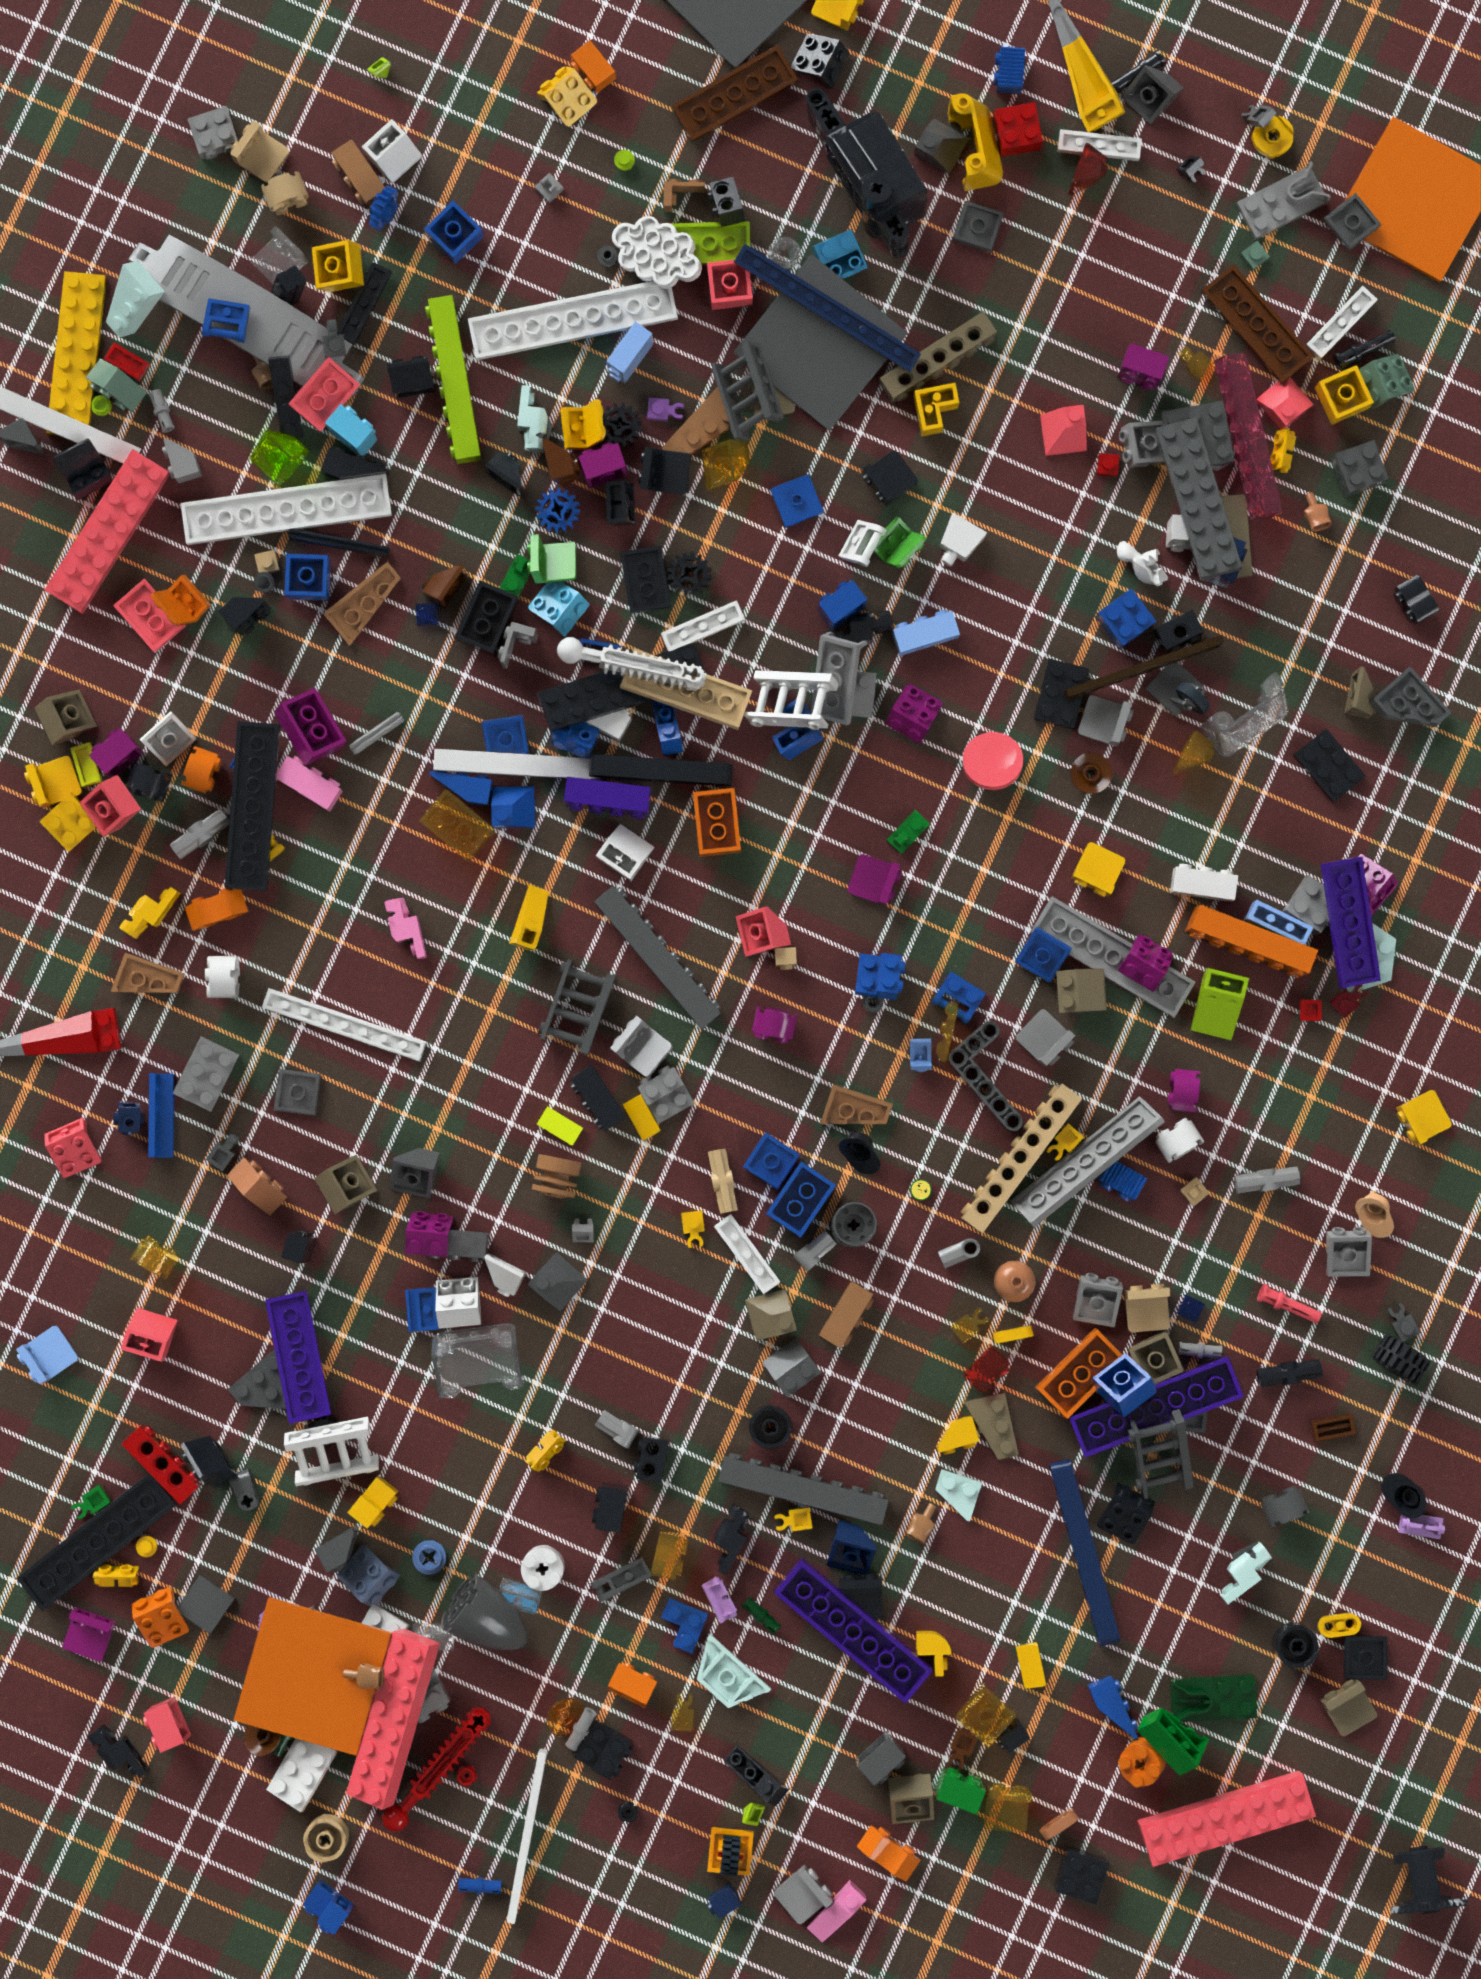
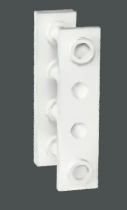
M755 671L754 679L761 687L755 712L744 713V716L751 725L755 727H762V725L808 727L813 730L828 728V723L821 716L826 692L837 691L839 683L832 674ZM780 688L774 713H764L769 690ZM799 689L793 714L783 713L788 691ZM818 690L812 715L802 714L807 691Z
M368 1417L285 1433V1451L295 1452L299 1470L295 1471V1486H307L316 1482L379 1470V1456H370L365 1436L370 1435ZM356 1438L362 1458L349 1460L344 1440ZM335 1442L341 1462L329 1464L324 1444ZM304 1448H316L320 1466L308 1468L303 1452Z

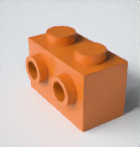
M590 40L571 54V67L575 68L578 74L581 73L585 78L583 81L590 90L593 88L596 93H599L616 79L615 70Z
M619 1663L608 1684L607 1690L645 1709L657 1684V1681L654 1680L655 1677L646 1672L641 1674L635 1671L636 1668L628 1663H624V1665Z

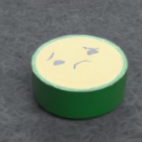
M919 1179L912 1183L910 1193L917 1200H925L931 1194V1186L926 1180Z

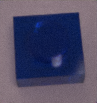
M437 603L416 604L417 626L438 625Z
M1185 1294L1176 1314L1196 1323L1205 1304Z

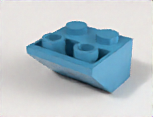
M852 229L811 247L814 256L842 279L868 268Z

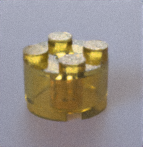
M147 1235L146 1238L141 1239L129 1260L135 1262L137 1259L136 1263L159 1277L162 1273V1278L167 1280L179 1260L177 1257L178 1253L168 1246H165L164 1249L159 1247L160 1243Z

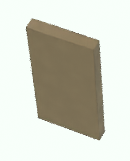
M1246 494L1221 496L1233 537L1246 542L1244 548L1247 549V553L1241 562L1242 570L1239 571L1237 578L1252 577Z

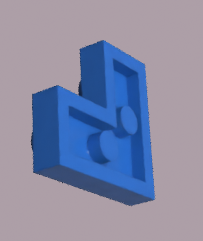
M669 1597L661 1618L680 1625L673 1646L692 1654L708 1613Z

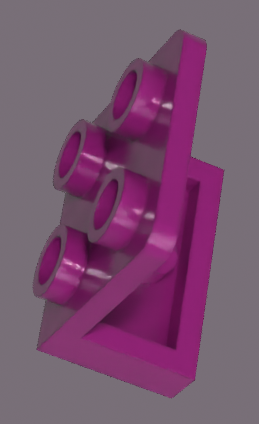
M907 684L884 724L921 744L943 703L914 685Z
M864 854L859 855L847 889L848 893L886 906L888 901L892 902L895 890L892 887L894 882H899L902 874V871L899 870L900 864L894 862L890 864Z
M1138 934L1129 953L1117 971L1154 992L1166 975L1174 955L1167 948L1154 943L1149 937Z
M423 1211L412 1213L406 1228L405 1253L447 1257L449 1232L453 1223V1217L445 1213L427 1214Z

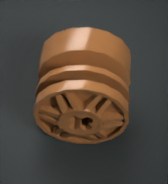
M539 1154L536 1168L545 1171L544 1175L534 1176V1179L543 1182L542 1185L532 1184V1189L537 1190L542 1195L562 1199L568 1197L575 1198L576 1193L567 1191V1186L577 1187L576 1183L569 1181V1176H579L582 1163Z

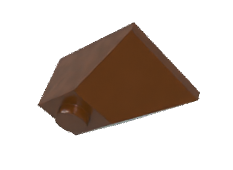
M543 439L551 480L565 487L580 478L579 470H581V463L579 459L548 439Z
M458 565L436 573L432 578L428 577L422 586L424 596L445 609L468 575L465 567Z

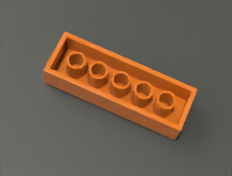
M1198 905L1193 909L1185 932L1190 933L1189 937L1200 941L1201 939H1206L1209 941V945L1217 948L1221 946L1229 948L1228 952L1238 956L1245 954L1250 961L1260 963V961L1268 963L1267 967L1277 971L1284 969L1287 971V975L1295 978L1310 973L1318 952L1317 949L1203 905Z

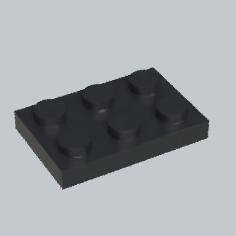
M661 545L620 552L630 614L671 608Z
M1049 658L1034 720L1074 730L1082 696L1067 701L1063 693L1066 689L1086 683L1089 668Z
M1327 728L1293 755L1332 803L1366 777Z

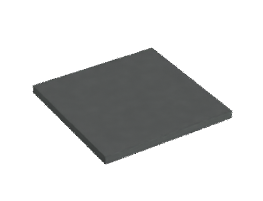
M808 0L665 1L733 69H736Z
M812 254L795 274L896 339L902 341L908 334V332ZM782 292L733 352L740 358L744 353L741 346L743 343L750 341L760 344L773 386L828 431L834 427L887 360L881 354Z

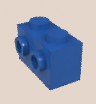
M580 723L553 732L550 744L557 749L567 750L578 757L589 759L598 740L600 729L586 723Z

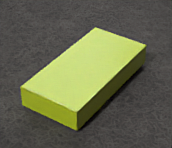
M91 742L70 748L82 788L103 782L99 767L89 756L93 748Z
M548 1106L537 1123L538 1126L572 1146L583 1130L581 1126Z

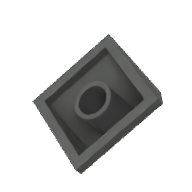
M23 418L0 430V441L5 446L45 456L46 452L32 427Z

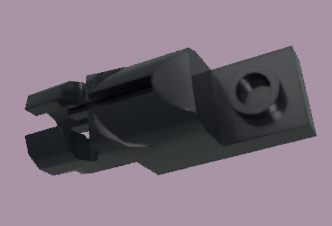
M890 610L880 611L879 619L874 617L873 612L855 614L848 620L850 634L846 635V632L834 634L837 638L856 643L867 641L870 644L873 641L872 633L877 635L886 631H892Z
M735 1504L728 1511L733 1520L724 1518L715 1533V1544L728 1552L727 1554L723 1553L717 1562L720 1565L718 1571L724 1575L728 1572L747 1540V1536L741 1533V1530L744 1531L750 1513Z
M104 1724L87 1737L92 1746L101 1744L97 1754L100 1755L111 1770L114 1771L126 1761L129 1763L128 1768L130 1772L139 1778L150 1770L126 1735L116 1741V1736Z

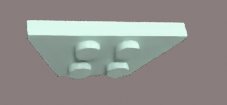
M1373 923L1381 981L1362 984L1363 986L1358 991L1391 981L1396 939ZM1354 986L1347 987L1349 992L1354 989Z
M711 1633L708 1635L697 1680L727 1708L771 1690L762 1679Z

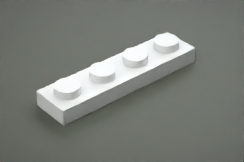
M1060 129L1057 152L1139 161L1142 139Z
M1362 286L1306 344V348L1321 360L1378 299Z
M736 600L661 633L667 650L670 652L745 621V618Z
M731 1214L714 1226L763 1294L780 1283V1280Z

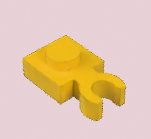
M1068 1123L1054 1137L1058 1143L1049 1146L1046 1152L1050 1153L1052 1149H1056L1058 1155L1054 1160L1057 1161L1062 1157L1064 1149L1070 1153L1084 1137Z
M702 1211L681 1213L684 1234L690 1233L687 1241L688 1247L692 1248L691 1241L693 1239L699 1240V1245L702 1247L703 1239L699 1236V1232L705 1231Z
M809 1507L789 1509V1516L784 1514H776L774 1516L775 1519L781 1518L784 1521L783 1525L776 1526V1530H784L790 1525L791 1531L812 1529Z

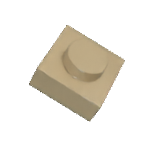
M275 550L254 555L259 573L268 572L271 574L280 571Z

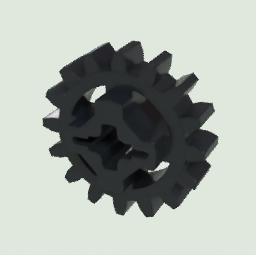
M614 403V408L610 409L607 406V413H603L602 416L603 426L605 429L612 430L614 437L606 430L604 440L608 439L607 443L622 444L623 448H626V443L634 444L633 438L639 439L637 432H642V427L638 425L642 423V420L637 418L639 415L638 411L632 413L633 407L631 405L626 409L624 403L621 404V407H617V404ZM626 415L632 419L633 423L626 419ZM619 422L623 423L621 429H617V425H619ZM630 433L627 437L622 438L625 434Z
M694 551L691 552L690 556L683 552L682 558L676 555V562L670 561L672 568L667 569V573L672 574L667 577L668 581H673L670 585L671 589L677 587L676 593L680 594L683 591L684 597H687L688 593L695 597L696 591L702 594V587H709L706 580H711V575L707 574L711 572V567H705L708 561H701V554L694 557ZM687 561L695 562V564H687ZM679 566L681 573L676 578L675 572ZM703 570V578L700 582L698 574ZM685 572H693V577L686 576ZM689 584L692 585V587H685L682 585Z

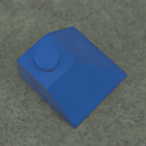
M534 786L492 787L491 814L493 829L535 828Z

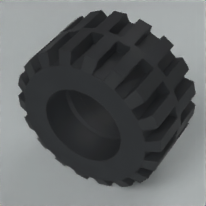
M1384 1335L1371 1356L1380 1366L1414 1385H1418L1431 1364L1426 1356L1391 1335Z

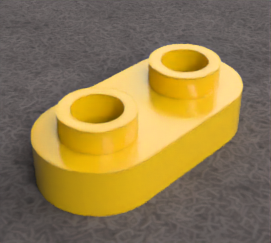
M1340 1613L1323 1616L1318 1621L1317 1627L1324 1637H1341L1356 1634L1361 1628V1621L1353 1613ZM1349 1619L1352 1620V1625L1350 1627H1347L1345 1624L1346 1621ZM1330 1622L1331 1628L1326 1630L1325 1624Z

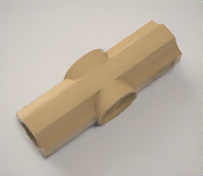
M725 1148L710 1151L708 1156L712 1171L711 1179L714 1192L717 1195L720 1214L736 1211L738 1209L734 1194L735 1186L732 1171L728 1165L727 1152Z

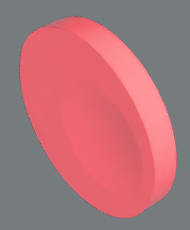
M988 732L976 736L968 743L963 753V770L965 775L974 785L982 789L1000 790L1010 786L1018 779L1023 768V754L1020 746L1014 739L1002 733Z

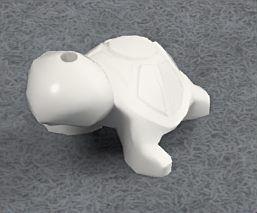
M1125 541L1119 543L1117 546L1118 558L1121 561L1132 563L1135 575L1140 581L1160 586L1164 581L1168 580L1166 573L1161 568L1158 569L1156 564L1158 555H1160L1159 550L1154 549L1141 555L1129 543Z

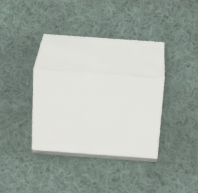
M170 711L141 737L140 741L167 766L197 738Z

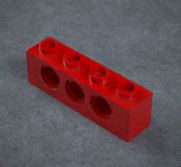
M139 1426L121 1445L179 1504L184 1503L202 1484L195 1478L192 1471L189 1472L184 1467L186 1465L179 1456L175 1457L170 1452L171 1448L163 1440L160 1442L155 1437L156 1432L150 1426ZM146 1442L152 1444V1453L145 1452L144 1444ZM161 1457L168 1461L166 1469L159 1466L158 1461ZM175 1472L180 1473L183 1477L180 1484L173 1480Z

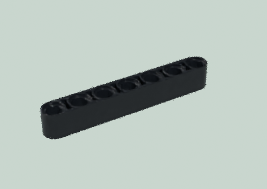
M593 754L590 755L589 776L609 779L732 786L733 764Z

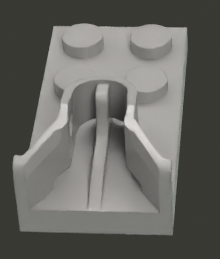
M1312 161L1305 168L1236 203L1254 240L1329 202L1331 196L1330 194H1325L1311 169L1313 166Z
M833 632L820 636L816 673L832 674L839 683L837 691L826 692L821 716L824 719L844 725L851 724L860 650L868 645L867 641L852 642L837 638ZM813 690L811 714L813 713L818 690Z

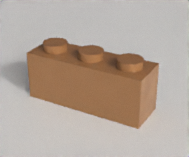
M351 139L331 152L334 158L331 162L338 172L342 170L345 175L343 180L347 186L355 189L357 193L354 195L360 205L365 204L369 209L377 193L381 194L382 189H385V187Z
M850 1281L820 1331L819 1336L840 1349L843 1345L847 1346L852 1338L850 1332L853 1327L858 1328L863 1320V1317H861L864 1309L869 1310L873 1304V1294Z

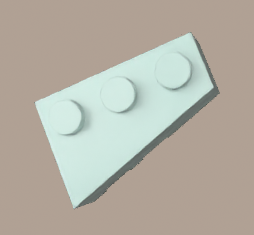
M139 260L122 265L106 323L119 338L134 334L165 292Z

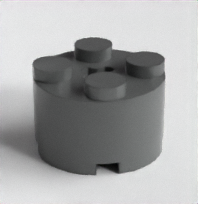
M1291 1486L1281 1490L1282 1495L1280 1496L1271 1494L1262 1498L1263 1503H1261L1270 1528L1276 1527L1274 1522L1276 1524L1281 1523L1282 1525L1304 1516L1302 1512L1304 1514L1310 1513L1300 1488L1297 1489L1296 1486Z

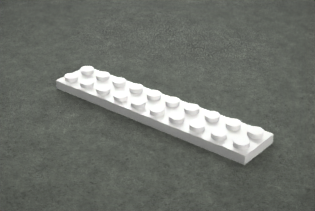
M654 281L468 318L477 361L629 330L635 321L644 327L678 320L672 287L663 289L657 286Z
M386 474L181 503L187 545L289 531V529H304L392 516Z
M377 1604L370 1607L362 1621V1624L390 1632L408 1629L410 1626ZM295 1738L266 1790L299 1812H304L338 1750Z

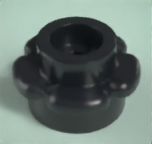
M631 1801L620 1804L618 1807L619 1819L623 1822H633L636 1819V1815H638V1807L634 1806V1803Z

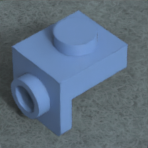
M931 1038L910 1039L911 1070L916 1072L932 1070Z

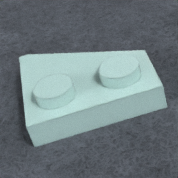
M941 1469L935 1490L970 1522L982 1482Z

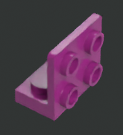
M1360 854L1358 857L1363 858L1372 916L1399 884L1393 873L1365 855Z
M76 1607L71 1611L68 1618L71 1620L62 1648L101 1662L116 1621Z

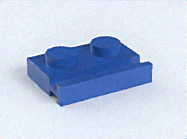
M436 1287L405 1290L408 1332L440 1329L436 1316Z

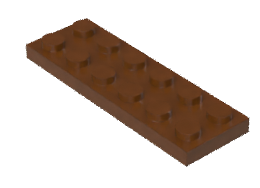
M776 45L671 105V108L693 143L798 83V78L779 46Z
M1234 264L1202 289L1201 293L1281 385L1313 359V354Z

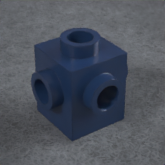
M118 1102V1111L113 1114V1125H117L118 1132H121L123 1135H133L134 1132H139L140 1126L144 1125V1113H140V1104Z

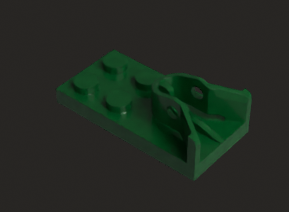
M1254 1674L1169 1678L1171 1714L1179 1718L1181 1722L1257 1718Z

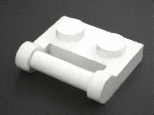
M857 520L839 557L843 560L868 567L869 559L876 545L887 530L880 525Z

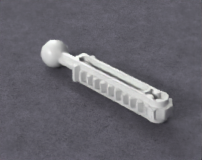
M574 637L563 639L557 647L558 656L563 662L574 664L582 659L600 663L599 668L604 669V674L611 670L614 675L616 672H620L621 676L629 674L630 678L634 675L637 676V679L645 678V681L652 679L654 683L661 681L662 685L670 683V687L678 685V688L681 689L683 686L688 691L689 689L697 691V689H700L705 684L706 673L701 669V666L698 667L694 664L687 666L686 662L679 664L678 660L670 662L669 658L665 661L660 656L656 659L653 655L647 657L645 653L638 655L637 651L629 653L628 649L624 652L619 647L615 650L611 644L608 648L603 647L602 651L583 647L581 642ZM696 676V679L692 680L691 677Z

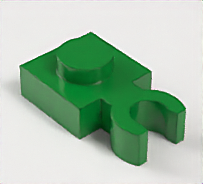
M99 1484L81 1496L84 1500L83 1503L78 1502L71 1509L80 1507L82 1514L77 1518L81 1519L87 1515L89 1509L94 1514L112 1501L102 1485Z

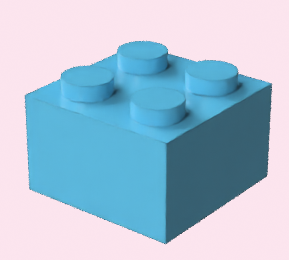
M340 404L325 422L329 432L355 454L364 456L377 441L373 425L366 419L361 421L357 416V412L350 406L345 408Z

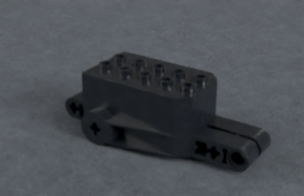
M820 88L811 89L806 95L808 120L823 143L825 151L828 152L827 159L861 213L866 233L873 238H878L879 241L882 240L893 257H905L909 252V230L907 226L927 216L926 203L928 200L926 194L928 191L926 186L918 177L915 168L910 164L905 152L899 146L894 134L889 130L880 113L873 110L845 125L827 94Z

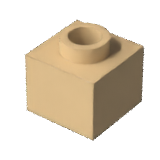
M796 947L775 948L776 967L780 966V970L793 969V966L797 965Z

